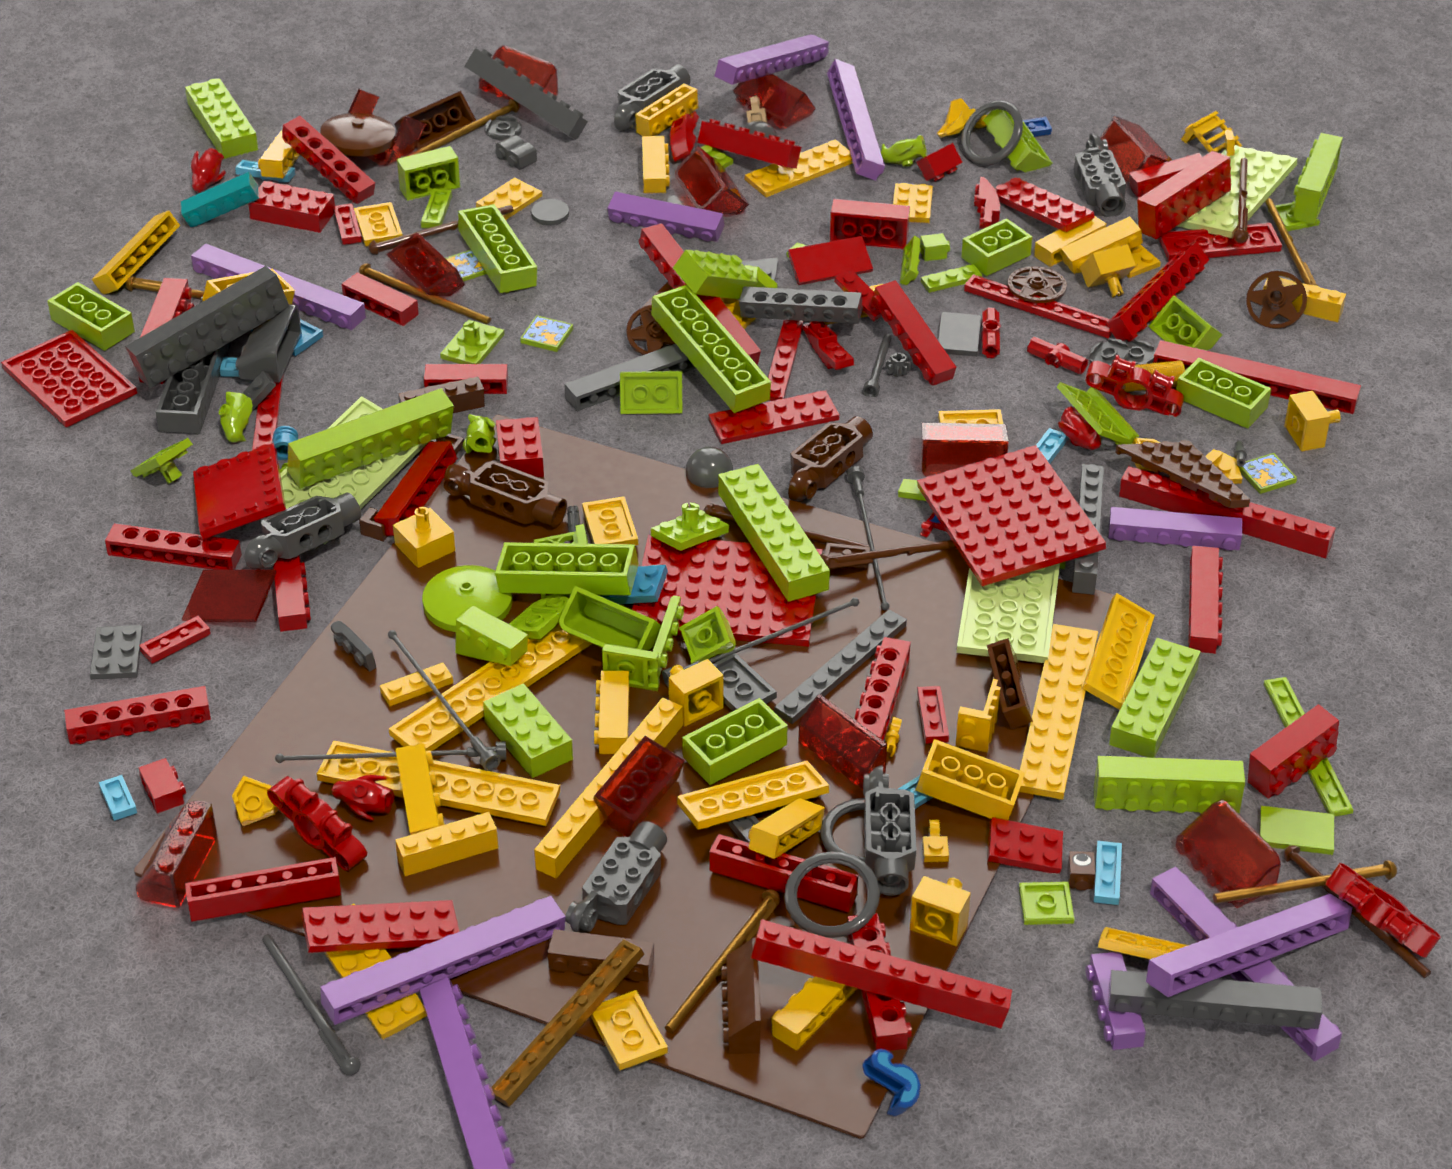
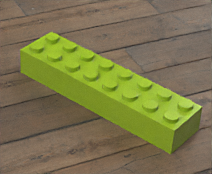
M688 285L652 296L651 315L734 413L770 400L771 381Z
M442 388L295 440L288 443L287 471L300 489L311 486L319 481L330 479L341 473L352 471L360 466L369 465L379 459L388 458L401 451H407L414 446L426 444L439 437H445L451 433L454 405Z
M750 465L718 474L719 496L787 601L828 591L830 569L760 465Z

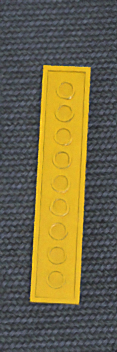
M557 624L542 639L528 638L527 652L513 665L508 666L489 662L443 692L442 695L468 728L484 717L483 701L523 683L526 687H529L592 643L565 632L560 624ZM436 697L390 727L389 735L404 747L424 742L426 750L433 751L462 732L463 729L441 700Z
M1053 624L1049 657L1044 662L1032 715L1033 722L1030 723L1020 771L1025 772L1019 792L1064 799L1086 690L1082 689L1095 651L1098 631Z
M333 740L326 755L387 753L390 751ZM397 757L324 759L317 772L318 781L333 784L337 781L356 779L365 775L384 776L387 780L376 781V783L392 789L395 796L404 798ZM433 760L434 764L430 765L431 772L435 771L438 785L434 786V792H439L441 805L478 813L489 812L493 816L546 826L560 794V785L435 760Z

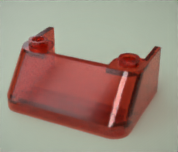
M358 89L348 113L372 114L380 97ZM405 116L392 146L384 152L365 157L379 165L389 166L396 162L397 159L411 154L419 141L426 123Z

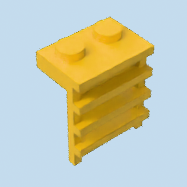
M1214 111L1189 125L1184 130L1186 133L1182 136L1181 140L1187 143L1197 137L1208 152H1220L1225 149V143L1214 149L1210 145L1225 137V131L1232 130V128H1227L1224 124L1226 121L1224 119L1221 120L1217 116L1218 112ZM1219 127L1223 130L1207 141L1203 138V136ZM1234 136L1235 145L1242 147V144L1238 141L1239 137Z
M997 679L992 681L984 711L960 707L955 746L988 753L989 743H991L992 733H994L995 723H997L1001 687L997 686Z

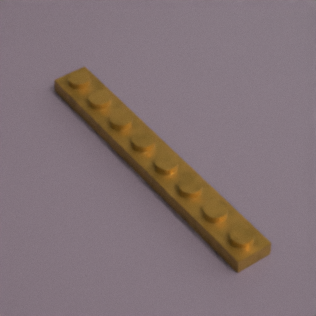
M624 939L491 1087L496 1100L508 1107L515 1102L645 955L640 947Z

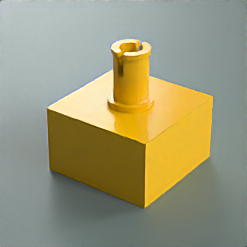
M1127 244L1093 253L1080 266L1088 288L1108 283L1113 298L1116 295L1121 296L1124 294L1119 280L1123 279L1136 264Z
M1313 391L1292 394L1289 396L1284 426L1301 451L1325 447L1329 424L1339 423L1341 415L1337 409L1327 412Z
M419 507V510H415V515L393 525L395 545L417 568L455 551L454 531L431 508Z
M708 659L685 670L681 665H676L670 670L669 700L683 706L684 727L723 709V674Z
M923 876L912 896L910 930L957 946L968 926L971 892L962 890V883L956 878H949L947 884Z

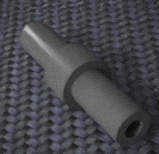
M1237 441L1235 443L1234 458L1237 460V465L1242 467L1245 465L1247 452L1243 442Z

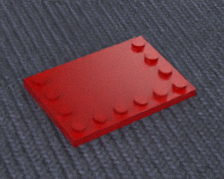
M73 330L1 362L2 368L65 427L71 426L137 394L136 386Z
M274 443L261 445L250 452L244 451L233 458L221 459L216 464L201 466L196 471H193L199 531L203 539L286 510L277 450Z

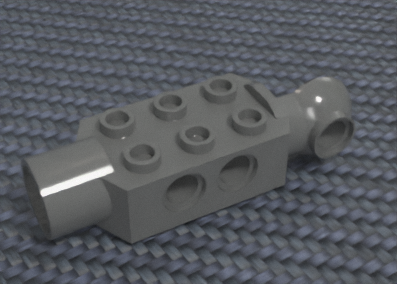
M674 65L668 70L652 69L617 91L619 107L614 116L615 128L619 131H625L636 127V113L682 84L689 86L691 79L688 71L681 65Z
M1090 134L1089 141H1086V149L1075 155L1074 175L1088 205L1098 207L1101 214L1105 217L1118 216L1126 207V182L1112 151L1108 150L1107 140L1101 139L1095 134Z
M348 492L335 498L314 496L261 520L263 535L257 536L248 544L244 557L246 564L250 568L257 570L273 566L278 558H295L327 541L336 539V537L344 534L343 527L360 520L361 510L357 500Z
M883 765L874 768L869 774H864L863 795L865 796V863L875 874L880 893L891 896L901 894L907 890L909 886L908 872L915 869L914 793L908 790L889 788V775L883 774Z
M641 822L630 837H617L582 886V901L579 903L572 902L567 910L565 922L570 924L573 932H590L594 928L597 918L616 925H623L629 922L660 875V853L667 844V836L659 826L651 822Z

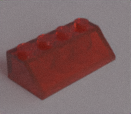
M418 232L386 254L427 295L451 296L465 286L458 270Z
M821 694L817 695L799 723L798 741L862 789L864 774H869L874 768L883 765V774H886L887 743Z
M645 735L593 797L608 825L624 836L630 837L637 825L643 822L679 778L685 760Z

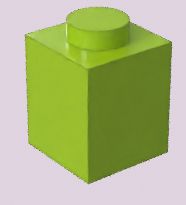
M943 233L920 237L921 255L924 261L947 259V252H950V243L948 240L946 241Z

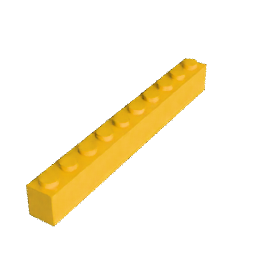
M662 698L534 849L536 870L557 879L683 726L682 705Z

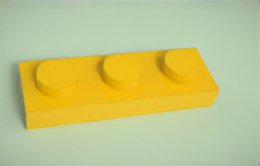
M444 663L423 670L437 689L453 683V676ZM419 672L380 685V692L389 706L433 691Z

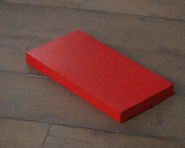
M862 236L788 250L789 259L798 285L835 279L836 276L848 268H851L857 275L873 272V266Z

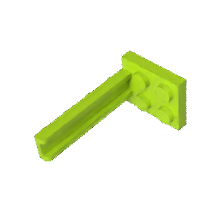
M671 597L653 651L604 644L602 649L603 671H629V687L658 691L661 670L666 668L668 662L667 652L672 651L673 635L677 636L678 620H682L684 614V607L681 606V597Z

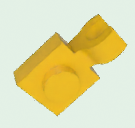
M929 820V837H923L922 840L924 862H949L947 836H940L939 820Z

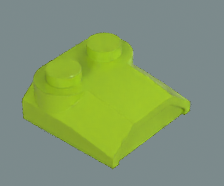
M718 606L679 627L691 658V664L695 662L700 663L718 654L731 652L735 648L736 641L729 622Z

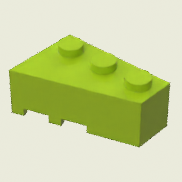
M475 606L470 607L456 619L455 654L511 666L527 652L528 634Z

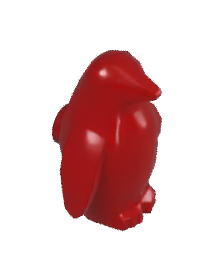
M213 148L207 149L199 160L198 151L194 153L192 158V188L197 193L206 191L207 187L219 182L226 173L223 170L219 174L224 156Z
M1070 406L1066 408L1061 416V421L1058 422L1061 431L1070 438V442L1074 446H1080L1089 450L1098 449L1101 446L1100 435L1075 407Z
M365 775L356 779L337 781L332 787L333 797L342 800L357 816L369 821H373L374 818L366 812L389 814L395 794L392 789L376 783V781L387 780L386 777L380 775Z

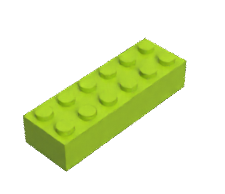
M220 78L210 79L202 83H194L191 86L185 87L187 103L218 152L223 154L224 159L258 150L256 132Z
M1320 133L1319 138L1314 140L1313 148L1310 150L1302 174L1299 176L1298 184L1295 186V201H1293L1291 206V212H1294L1293 220L1316 224L1337 170L1343 137Z
M495 204L458 211V231L499 293H508L514 290L537 286V265Z
M504 542L495 576L500 593L571 594L574 587L577 586L596 595H631L639 563L636 548L633 544Z
M1160 638L1156 639L1111 727L1109 745L1141 756L1155 758L1198 670L1201 651Z
M1098 756L1093 786L1095 808L1104 810L1126 809L1128 811L1151 810L1152 812L1175 811L1177 813L1199 812L1202 814L1211 812L1224 813L1226 815L1240 813L1245 787L1243 761Z

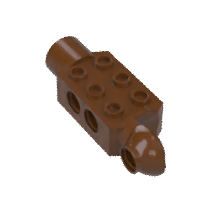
M854 416L846 423L829 422L790 453L791 474L793 475L788 489L790 500L802 501L806 498L811 499L815 495L817 488H826L863 457V446L873 437L872 428L865 419Z
M487 462L475 472L469 471L458 464L449 465L445 470L443 485L450 495L470 496L471 504L517 522L528 524L539 521L556 528L563 521L567 511L566 499L548 493V481L498 462Z

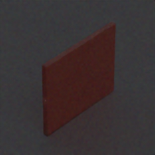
M203 570L183 614L182 621H188L199 616L204 622H257L277 573L276 570Z

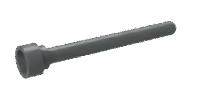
M889 334L884 335L871 378L864 384L862 390L864 396H869V394H872L871 397L878 396L880 390L878 380L891 342Z

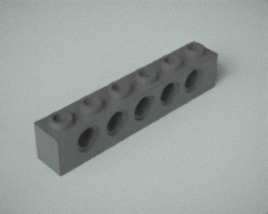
M744 287L739 300L741 317L859 324L863 310L862 293Z

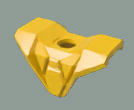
M963 99L951 101L945 124L937 132V135L945 137L959 133L964 129L967 120L976 110L974 108L970 109ZM987 115L982 116L974 127H987L983 121Z

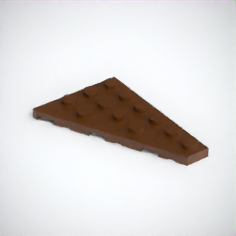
M1190 441L1143 442L1142 444H1122L1116 446V454L1131 456L1132 462L1140 464L1155 473L1162 471L1170 475V480L1178 482L1195 492L1200 489L1209 494V499L1217 501L1228 508L1249 507L1250 498Z

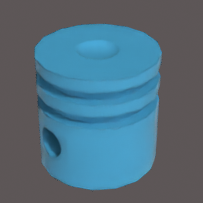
M280 426L273 433L272 443H274L277 450L278 460H288V443L298 440V432L293 427Z

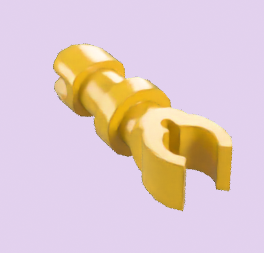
M892 717V722L889 723L888 732L885 735L886 744L883 750L885 756L887 752L890 753V757H893L895 754V744L899 741L898 733L902 719Z

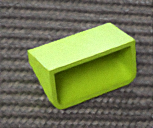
M577 586L574 587L559 619V624L565 632L601 648L604 647V644L649 651L654 648L661 625L656 620Z

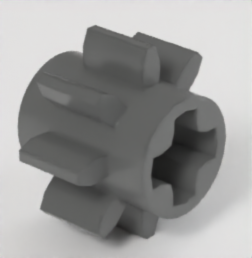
M903 353L890 355V360H886L888 374L896 377L906 376L907 371H911V362L908 361L909 357H906Z

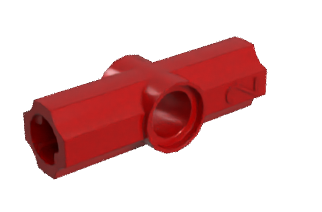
M987 308V310L982 311V354L987 358H995V356L1000 354V314L995 308Z
M1034 336L1027 346L1028 353L1045 359L1047 365H1053L1055 368L1061 366L1082 374L1088 366V359L1070 352L1069 347L1064 343L1054 345Z

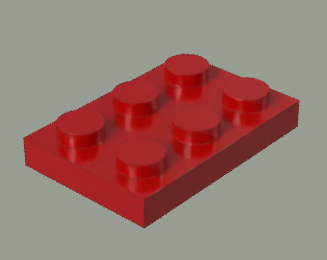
M994 817L991 818L987 861L1060 874L1062 869L1063 831Z

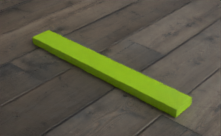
M1286 677L1264 680V686L1285 728L1305 714ZM1326 757L1319 762L1315 769H1309L1307 772L1329 814H1334V817L1353 814L1354 809Z

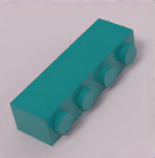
M250 172L244 173L181 201V215L189 227L198 226L259 199L258 185Z

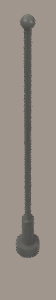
M852 466L847 470L848 481L854 485L855 494L859 497L870 551H874L863 500L864 490L862 481L865 478L864 471L860 466ZM872 559L882 600L881 609L888 610L890 605L886 602L877 559Z
M852 598L848 603L708 660L711 663L716 662L733 653H738L850 606L856 607L859 605V599ZM698 662L683 667V669L685 670L693 665L698 664ZM672 667L662 671L663 680L668 688Z
M390 630L388 637L396 642L471 739L470 743L480 755L479 762L482 767L487 771L498 767L501 761L498 754L494 750H488L478 737H474L398 639L396 631Z
M505 741L496 742L495 747H486L488 750H494L501 761L506 760ZM467 747V750L431 751L432 756L467 755V757H480L474 747ZM396 752L298 756L277 754L275 761L282 763L292 760L397 757Z

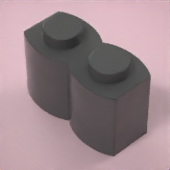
M516 135L496 143L497 157L508 162L511 167L519 170L537 161L535 147L530 143L524 142Z

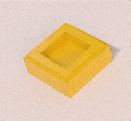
M1232 130L1225 131L1227 156H1234L1235 139Z

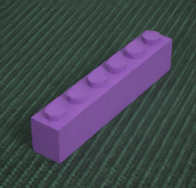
M620 192L614 193L607 208L609 220L615 223L623 222L634 227H650L662 223L670 234L676 233L687 238H700L706 242H717L724 228L723 213Z
M1111 507L1108 539L1138 541L1140 543L1151 542L1163 545L1174 544L1185 547L1203 546L1226 550H1240L1242 518Z

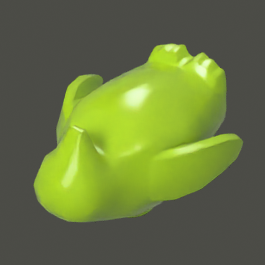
M918 135L915 139L897 141L890 148L882 144L880 151L884 163L902 164V167L912 166L915 159L927 156V149L922 135Z
M228 391L225 395L226 404H223L219 409L221 425L229 442H245L243 430L247 427L252 413V400L242 393Z
M469 414L470 424L467 427L466 438L463 442L464 450L467 453H470L472 450L486 453L492 452V446L497 440L494 437V427L496 424L488 417Z

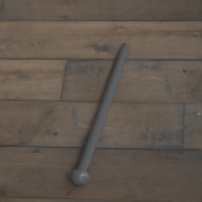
M266 934L263 936L262 941L296 991L298 999L303 1000L306 1008L321 1029L318 1034L341 1067L342 1072L347 1075L356 1074L361 1067L359 1058L351 1057L270 934Z

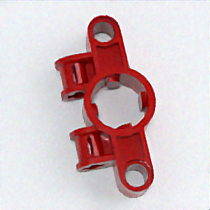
M1117 354L1111 365L1101 361L1090 363L1085 379L1087 385L1113 395L1116 402L1122 408L1136 411L1147 408L1163 415H1173V417L1181 414L1184 396L1181 392L1171 388L1175 376H1166L1158 373L1156 369L1151 374L1143 368L1135 367V361L1124 360ZM1133 382L1144 386L1147 391L1144 395L1136 396L1127 393L1123 389V385Z
M286 776L267 790L269 800L293 822L301 838L311 847L318 850L321 849L330 858L335 857L337 865L343 870L349 871L367 857L364 845L352 835V825L346 824L339 818L338 812L333 810L325 801L318 798L319 796L316 792H311L304 785V781L301 778L294 781L291 777Z
M1343 863L1338 864L1325 883L1328 888L1339 895V899L1345 900L1355 907L1356 911L1382 931L1398 939V943L1406 945L1421 957L1427 958L1441 938L1434 929L1413 915L1398 899L1374 886Z

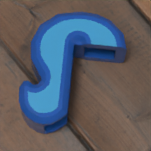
M878 1049L864 1060L862 1064L863 1072L867 1077L895 1093L887 1114L898 1116L906 1112L917 1102L920 1096L921 1084L918 1075L911 1067L905 1064H893L891 1062L893 1058L892 1053L884 1049Z

